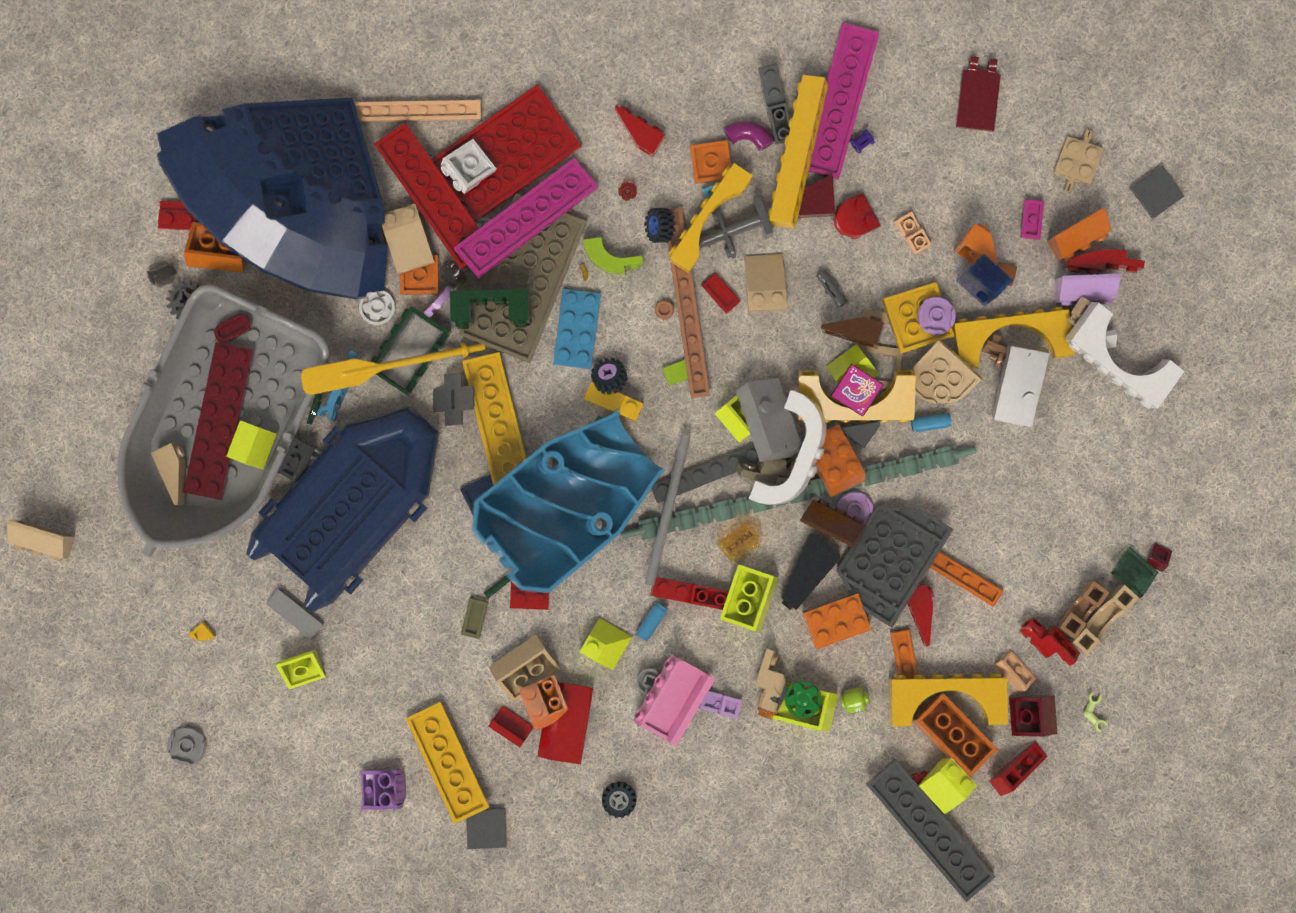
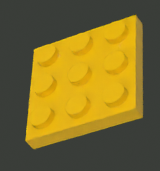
M937 282L882 299L900 354L936 343L939 339L942 341L955 336L952 327L941 335L928 334L921 329L917 321V311L923 301L931 297H941Z

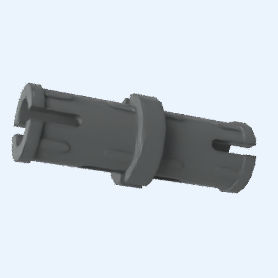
M827 270L816 276L826 289L825 293L830 295L837 307L848 301L838 288L839 284L833 281Z

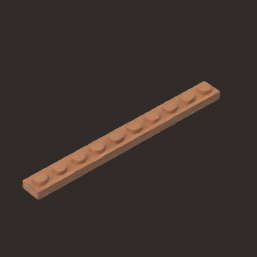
M682 207L669 210L673 212L672 215L675 217L673 222H676V225H674L676 229L673 232L674 237H671L672 240L667 242L669 252L674 245H679L681 242L679 238L685 230ZM671 263L691 399L710 396L692 272L690 271L688 274Z

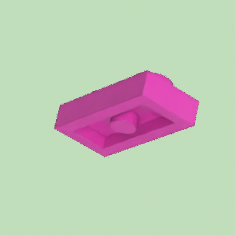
M1024 200L1020 238L1041 239L1044 201Z

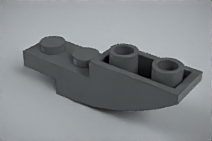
M775 63L759 67L758 72L775 144L784 143L786 136L789 135L790 118L783 94L778 65Z

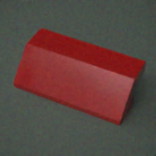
M557 681L568 710L555 723L542 728L537 757L581 764L593 688Z

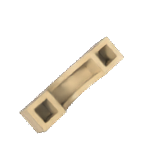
M1119 584L1085 622L1087 624L1076 639L1070 638L1069 641L1082 654L1088 655L1101 641V637L1108 627L1119 616L1126 613L1139 597L1126 585Z

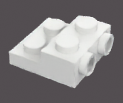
M474 139L444 157L441 162L443 174L445 176L450 175L455 189L462 191L464 194L479 185L480 181L494 173L497 169Z

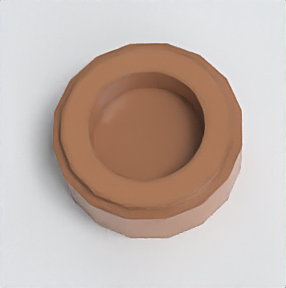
M663 300L656 304L655 314L659 319L667 320L673 315L674 308L669 301Z

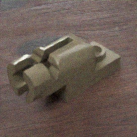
M758 458L756 466L749 462H745V464L738 463L736 471L740 477L776 485L778 477H790L796 459L787 458L786 460L783 458L760 462Z

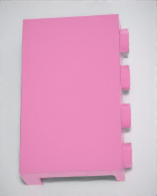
M671 654L670 658L665 661L662 672L656 677L652 689L646 694L641 708L636 711L633 722L639 727L645 728L677 746L715 679Z

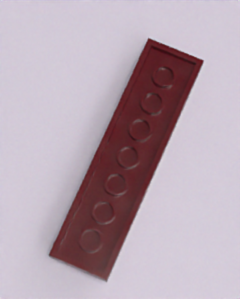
M215 342L183 493L223 500L231 458L226 456L240 421L255 351L253 349Z

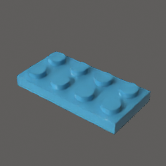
M563 289L553 365L591 369L601 293Z

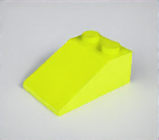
M786 682L788 688L793 684ZM794 688L791 690L789 696L794 694ZM819 689L822 697L821 706L814 715L807 718L796 717L790 713L784 699L780 709L776 713L770 712L769 718L818 731L830 732L838 694ZM817 694L814 697L816 703H818ZM790 705L791 708L795 711V706ZM807 709L804 715L809 714L812 711Z

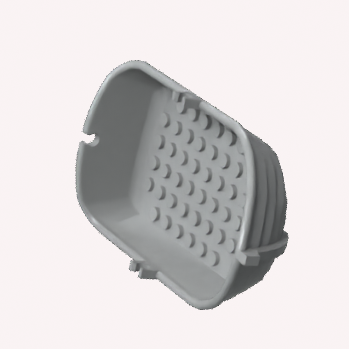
M207 284L201 286L191 294L155 370H149V380L147 383L144 382L142 384L145 391L123 435L118 452L117 475L119 493L123 508L140 538L146 542L142 554L152 557L157 548H179L207 543L238 528L255 514L264 502L314 394L309 395L304 392L300 376L301 371L307 367L329 363L330 350L319 333L217 285ZM238 314H244L252 322L251 329L240 337L224 343L255 350L240 420L277 435L263 470L231 459L223 500L185 493V504L182 506L174 505L151 453L170 443L180 445L185 453L186 481L215 342L222 343L215 338L214 330L220 323Z

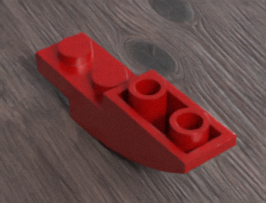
M1099 250L1074 257L1065 262L1063 267L1068 268L1069 272L1085 270L1089 275H1096L1105 271V266L1109 270L1124 268L1126 272L1137 273L1144 269L1145 261L1126 258L1127 250Z
M656 577L655 584L651 587L650 596L723 610L729 591Z

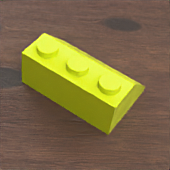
M738 564L720 619L761 633L779 578Z

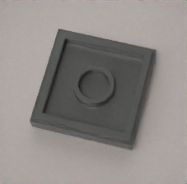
M1163 166L1130 188L1151 219L1184 197Z
M505 808L485 809L466 819L467 849L506 848Z

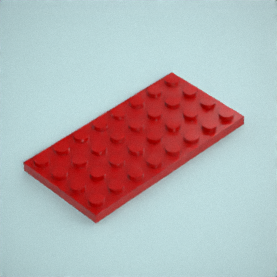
M537 84L431 160L474 222H476L579 150L582 145ZM474 139L497 169L494 173L480 181L479 185L464 194L462 191L455 189L450 175L445 176L443 174L441 162L444 157Z

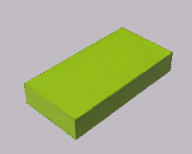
M685 360L662 368L669 386L688 380Z

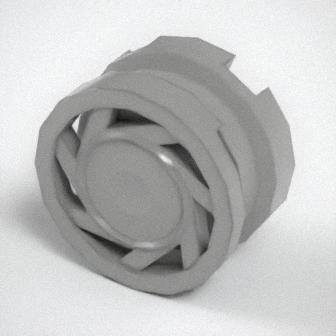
M651 667L640 671L636 681L640 692L645 695L650 692L656 677L660 675V671Z

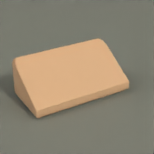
M1012 650L994 664L996 669L1007 678V681L1019 694L1026 691L1037 679Z

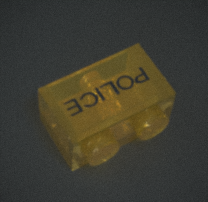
M746 521L716 545L730 563L733 561L738 563L745 557L744 552L748 549L752 552L760 546L759 541L761 538L749 522Z

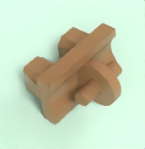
M993 334L984 345L982 352L989 354V359L995 361L994 367L998 368L1000 363H1004L1007 347L1000 345L1002 341L1001 336Z

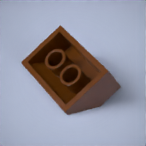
M820 498L818 501L813 500L800 521L850 547H857L867 527L863 524L864 520L856 516L850 518L846 516V511L838 507L834 510L828 507L830 503Z

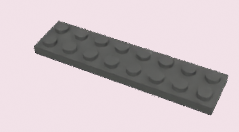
M896 759L866 783L966 902L995 878L994 874Z

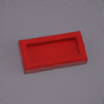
M716 273L701 285L726 314L741 302Z

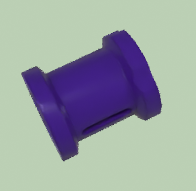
M866 129L857 138L850 140L851 146L858 154L862 153V150L869 144L873 145L875 143L872 135Z

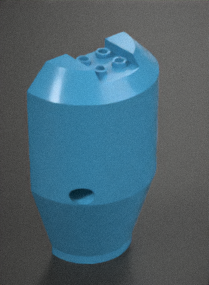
M618 410L610 416L546 442L474 501L473 534L480 544L487 543L486 545L490 551L500 557L498 559L504 568H508L505 575L519 589L547 593L555 589L623 531L658 477L665 472L664 468L651 461L635 444L623 427ZM549 458L552 459L551 468L547 465V460ZM598 519L602 522L601 529H598L596 526Z

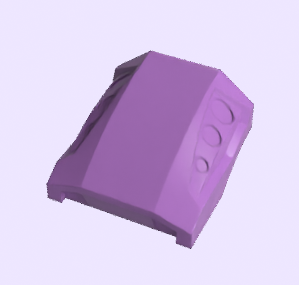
M401 769L359 771L362 782V810L400 809L403 807L406 798L405 777Z

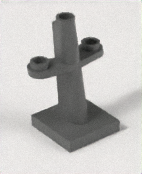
M761 197L753 198L756 214L727 226L724 225L720 211L716 208L712 212L715 223L719 221L721 228L700 236L699 247H707L726 240L727 247H724L728 258L732 257L733 259L736 256L729 238L758 227L762 228L765 239L772 238L773 230Z

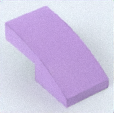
M708 691L699 709L738 719L742 700Z

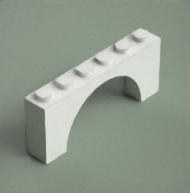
M1091 302L1064 339L1069 343V348L1075 352H1081L1084 355L1083 359L1091 364H1096L1098 366L1097 370L1101 373L1110 375L1112 382L1118 386L1122 385L1125 387L1126 393L1130 396L1139 398L1141 405L1148 409L1150 407L1158 409L1182 376L1184 370L1171 360L1162 359L1154 368L1142 374L1132 375L1121 370L1110 358L1106 347V330L1113 313L1100 303Z

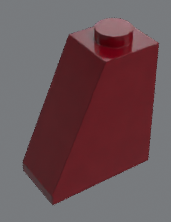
M833 175L827 176L804 189L798 218L834 216Z

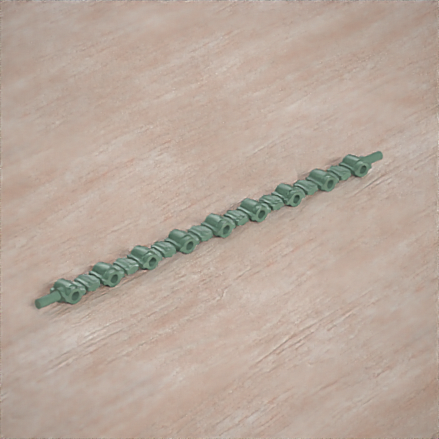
M955 445L936 449L935 455L931 451L921 454L922 458H919L918 454L898 458V464L894 460L884 463L885 467H882L881 463L863 467L865 471V486L885 482V476L889 480L900 477L899 473H902L903 477L922 473L923 467L926 471L937 468L936 464H939L940 468L959 464L960 457L976 454V447L956 450ZM821 479L812 480L810 485H807L803 492L790 502L794 504L811 500V494L815 498L825 495L824 491L827 490ZM862 483L851 487V489L862 486ZM747 496L735 499L736 503H733L732 499L712 503V509H710L709 505L698 508L699 512H695V508L675 512L676 517L673 518L671 515L667 533L676 531L675 527H678L679 531L699 527V521H701L702 525L712 523V518H716V522L736 518L735 513L738 512L739 516L749 514L750 509H753L754 513L773 509V504H762L751 499L747 500ZM788 502L783 504H776V507L788 504ZM657 517L638 521V528L621 532L622 539L641 535L642 540L654 538L657 535L660 521H658Z

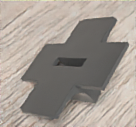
M462 373L444 374V389L433 390V411L445 412V426L463 425V410H471L475 407L473 386L462 387Z

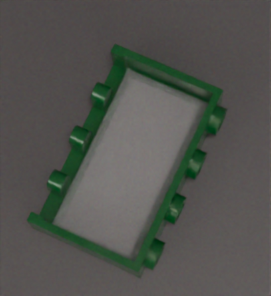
M411 306L409 309L406 308L401 315V322L399 325H394L390 331L391 337L388 341L384 340L379 348L381 352L378 356H374L370 362L383 363L439 352L451 332ZM432 361L383 370L376 375L409 396Z

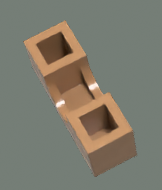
M1088 581L1056 627L1071 639H1076L1087 623L1085 622L1094 609L1100 607L1110 592L1095 581Z

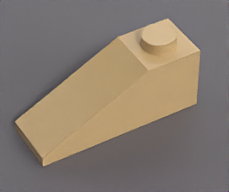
M170 443L152 452L151 455L174 505L182 506L185 504V493H183L186 470L185 453L180 445Z

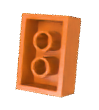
M838 424L826 430V438L822 447L824 452L821 459L817 460L815 466L822 483L831 497L864 482L865 471L840 425Z
M858 593L802 612L815 649L826 647L871 630L866 613L862 610L863 605Z

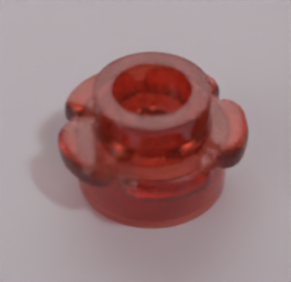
M624 182L621 184V188L618 189L619 196L625 201L634 199L637 195V188L633 183Z

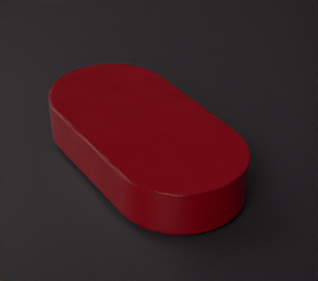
M238 314L216 326L214 330L215 338L222 343H228L247 333L251 329L252 322L248 316Z

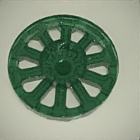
M322 393L315 395L307 419V424L309 425L313 424L315 416L318 415L317 412L322 402L320 401Z

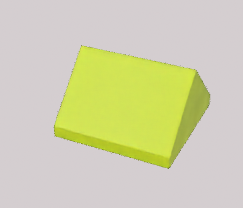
M857 344L826 366L837 383H839L850 364L855 365L873 378L879 376L877 370Z
M240 420L226 457L263 470L277 434Z
M317 649L275 663L289 689L326 677Z

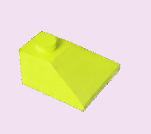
M599 618L582 646L580 653L614 670L632 636Z

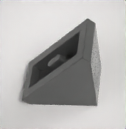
M880 422L841 429L846 437L860 447L865 448L881 425Z

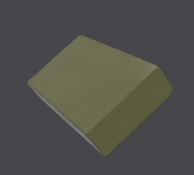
M470 597L461 635L480 639L489 601Z

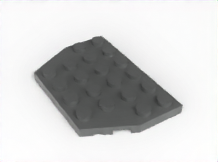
M877 506L865 524L867 527L857 547L849 549L836 571L850 594H859L863 605L862 610L893 628L954 529L921 509Z

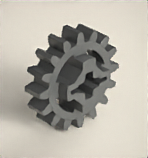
M187 280L186 284L180 281L179 287L175 284L173 285L174 291L168 290L171 297L166 298V300L170 301V304L166 307L172 309L170 314L176 315V319H179L181 315L178 308H184V302L187 300L186 297L189 298L191 296L188 289L196 290L199 287L198 283L195 282L192 286V281Z

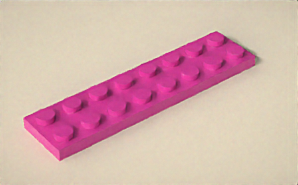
M847 23L842 24L827 77L829 85L809 172L824 176L833 175L834 179L839 180L879 32Z
M573 158L455 246L454 250L479 279L596 191L598 185Z

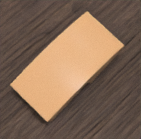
M912 211L894 220L915 255L931 246L925 231L918 224Z

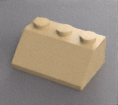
M8 520L7 522L8 542L14 544V548L20 550L29 548L32 549L31 553L43 556V553L50 555V559L56 561L69 558L74 536L22 520Z
M537 634L489 666L496 682L513 702L521 697L519 689L554 675L561 670Z

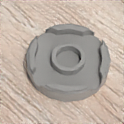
M182 727L170 735L167 742V750L174 762L180 765H191L197 763L203 757L206 751V740L198 729Z

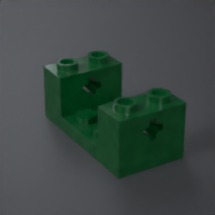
M528 289L450 291V322L457 329H469V326H473V303H476V306L488 305L487 302H494L495 305H507L508 302L509 321L516 328L527 327L526 324H531L530 292Z

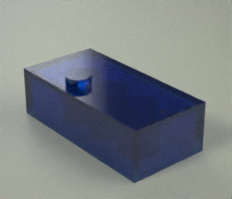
M983 253L964 271L956 282L983 306H986L996 299L1013 279Z

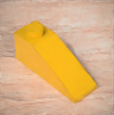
M593 382L590 383L584 400L613 413L618 410L620 416L634 422L637 421L644 405L618 392L614 394L611 391L610 395L607 392L602 394L601 391L597 390Z

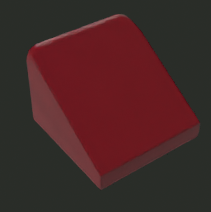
M1154 543L1146 565L1163 572L1169 565L1172 551Z

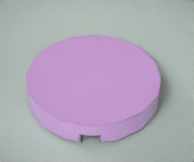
M448 285L423 313L431 317L434 314L433 312L439 309L450 297V291H454V289Z
M931 297L923 301L917 311V321L921 329L931 335H941L947 332L954 325L956 319L954 308L947 299L942 297Z
M848 492L841 496L836 504V507L847 512L846 516L850 518L856 516L864 520V525L874 511L869 497L860 492Z

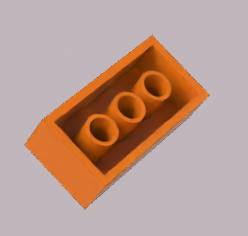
M938 693L912 720L947 758H952L969 777L998 750L944 693Z

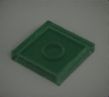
M1131 547L1125 550L1111 571V574L1126 585L1139 599L1145 595L1159 573Z

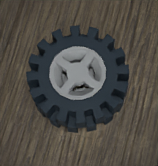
M618 781L606 787L602 795V806L608 815L614 816V818H624V816L630 815L635 809L636 793L631 786L625 782Z

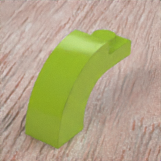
M602 237L583 239L586 254L591 262L606 273L623 276L625 275V268L638 270L640 266H643L642 256L617 258L610 255L603 246Z

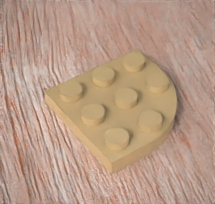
M940 339L910 369L914 370L916 375L915 395L933 404L956 402L965 397L982 380V377Z

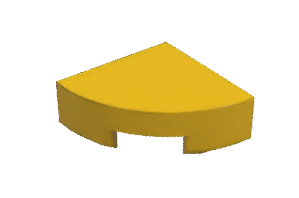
M201 622L188 634L191 638L199 641L210 640L216 636L205 622Z

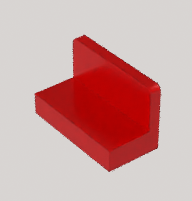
M504 706L499 709L488 725L492 730L519 748L533 729L531 724Z

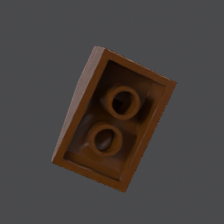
M870 315L869 318L862 317L822 324L821 330L822 333L878 349L884 330V322L881 321V318Z

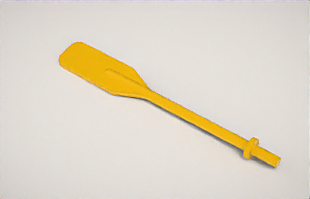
M464 342L460 343L459 348L383 363L353 358L307 367L300 374L302 388L306 394L313 395L358 386L383 370L458 355L468 358V353L485 350V345L479 343L466 346Z

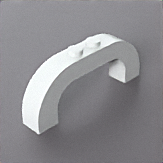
M790 391L784 408L797 413L806 424L804 442L791 475L785 483L779 486H772L762 481H755L749 499L755 502L776 505L795 499L806 488L810 478L814 477L817 470L816 462L823 455L824 449L822 447L826 438L824 415L820 407L811 398L797 391Z

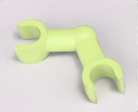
M1089 692L1084 716L1094 724L1096 731L1102 732L1098 728V724L1102 722L1105 726H1108L1107 722L1093 714L1095 705L1101 701V695H1098L1097 699L1093 701L1091 698L1093 692Z

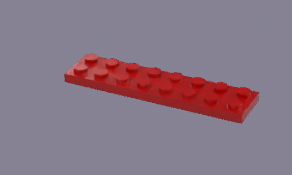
M403 123L374 143V145L455 262L463 270L467 267V264L456 253L454 247L477 231L479 227L408 125Z

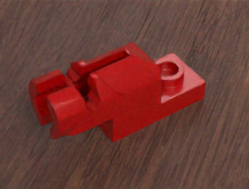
M1034 617L1022 624V628L1019 631L1025 638L1031 637L1029 642L1045 658L1057 652L1060 658L1069 666L1076 663L1080 652L1055 625L1046 630L1045 626Z

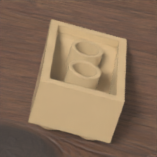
M416 204L384 213L385 223L382 225L398 274L435 263Z
M783 255L744 256L748 313L786 311L787 296Z

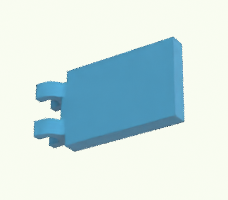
M350 350L346 360L353 358L362 360L363 357ZM349 387L333 390L326 403L327 405L320 407L317 414L325 417L326 413L329 412L327 419L335 422L338 409H340Z

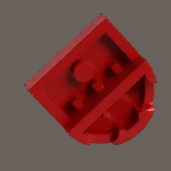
M864 193L846 200L837 207L835 217L833 218L836 230L842 236L846 235L851 237V239H858L881 226Z

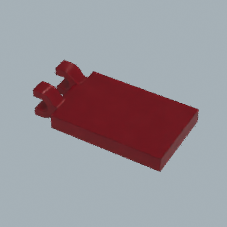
M971 56L968 70H963L961 75L955 128L994 132L1001 74H995L998 59H990L987 70L977 69L979 57Z

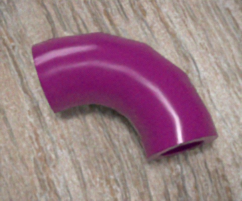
M738 121L723 128L731 144L740 140H749L756 145L759 151H762L775 142L772 135L763 126L752 121Z

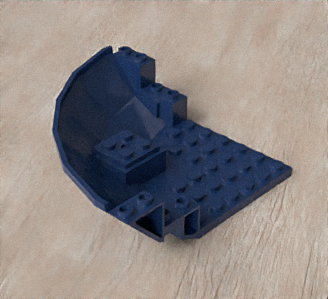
M353 97L243 103L222 109L219 116L202 117L197 115L157 133L161 149L156 155L158 163L184 207L229 250L260 271L309 292L357 300L365 299L367 293L384 291L387 244H384L380 230L385 223L383 200ZM279 201L282 206H277L275 202Z

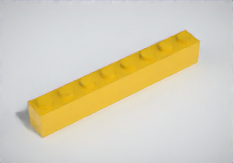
M803 75L802 80L798 83V97L793 103L794 115L789 121L790 132L785 138L786 149L785 153L781 155V171H778L776 177L778 184L772 194V208H769L768 219L773 226L790 229L796 228L829 85L825 77Z

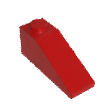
M926 584L918 586L907 605L923 645L927 647L930 646L932 598L934 593L930 586L927 587Z
M1035 741L1002 767L989 782L1000 796L1011 793L1048 756Z

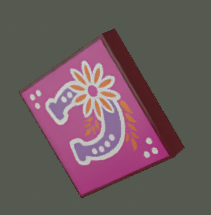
M850 364L830 396L863 417L884 384L855 365Z

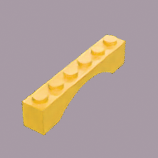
M735 163L731 167L727 166L722 174L723 180L721 183L717 182L711 190L713 195L710 199L706 198L701 205L702 211L699 215L696 213L690 221L692 224L690 229L683 231L679 238L681 242L678 246L674 245L669 252L671 256L670 262L688 274L699 259V238L708 217L722 203L741 196L752 181L753 175Z

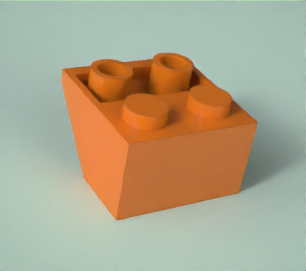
M555 675L519 689L530 721L536 730L555 723L568 710Z

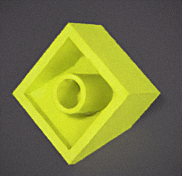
M736 395L714 414L740 443L750 435V431L738 396Z
M943 758L918 786L943 814H946L966 800L977 787V784L952 758Z

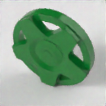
M799 681L792 684L785 695L787 709L794 716L800 718L814 715L819 710L822 702L819 689L808 681ZM802 684L808 685L810 688L805 689ZM794 688V694L789 696L791 690ZM816 694L818 697V703L814 701V697ZM790 705L795 706V711L791 708ZM807 709L812 711L811 713L804 715Z

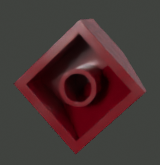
M1055 695L1009 697L1012 736L1045 737L1058 734Z

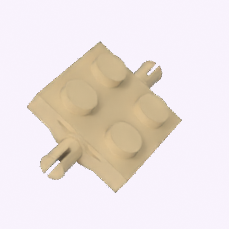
M1086 129L1082 140L1068 136L1066 138L1054 173L1063 176L1067 180L1064 191L1067 192L1068 190V193H1072L1074 183L1091 185L1104 148L1090 143L1093 131H1090L1088 135L1089 130Z

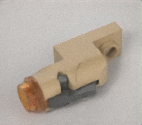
M766 649L755 686L764 688L760 694V703L757 709L759 710L758 715L768 719H773V716L776 715L788 690L786 675L771 670L772 666H776L778 656H776L777 651Z

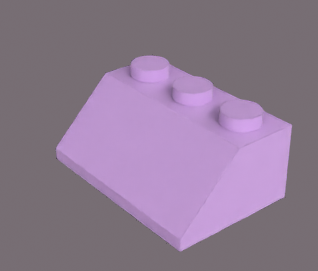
M1121 275L1061 276L1055 280L1056 303H1061L1063 307L1073 306V303H1078L1079 299L1083 297L1090 303L1099 302L1101 305H1110L1111 301L1117 299Z

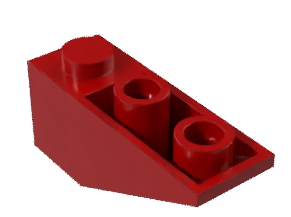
M616 105L615 112L635 146L649 156L654 157L665 139L664 131L655 125L651 127L647 124L648 121L641 116H633L630 114L631 111L625 106L620 108Z

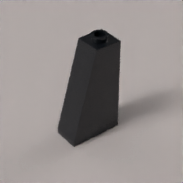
M810 532L781 595L783 599L782 604L789 610L792 608L797 610L841 558L812 532Z

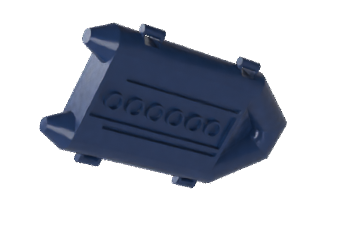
M412 407L349 423L342 431L335 426L323 439V442L328 447L277 503L271 498L258 512L264 519L252 531L246 554L253 560L270 554L277 557L309 586L304 605L312 612L333 604L344 590L351 595L364 581L359 576L360 572L409 518L416 522L428 509L423 502L429 496L439 431ZM338 434H340L341 437L336 441V443L334 445L331 444L334 438ZM416 504H419L420 506L411 515L410 510ZM275 506L277 509L272 513L271 516H267L270 510ZM354 576L355 579L347 587L346 582Z

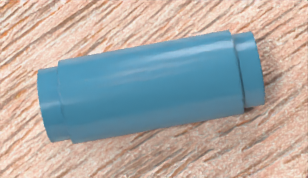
M949 413L918 416L911 420L913 432L951 427Z
M656 602L637 629L636 635L647 642L666 615L668 609Z

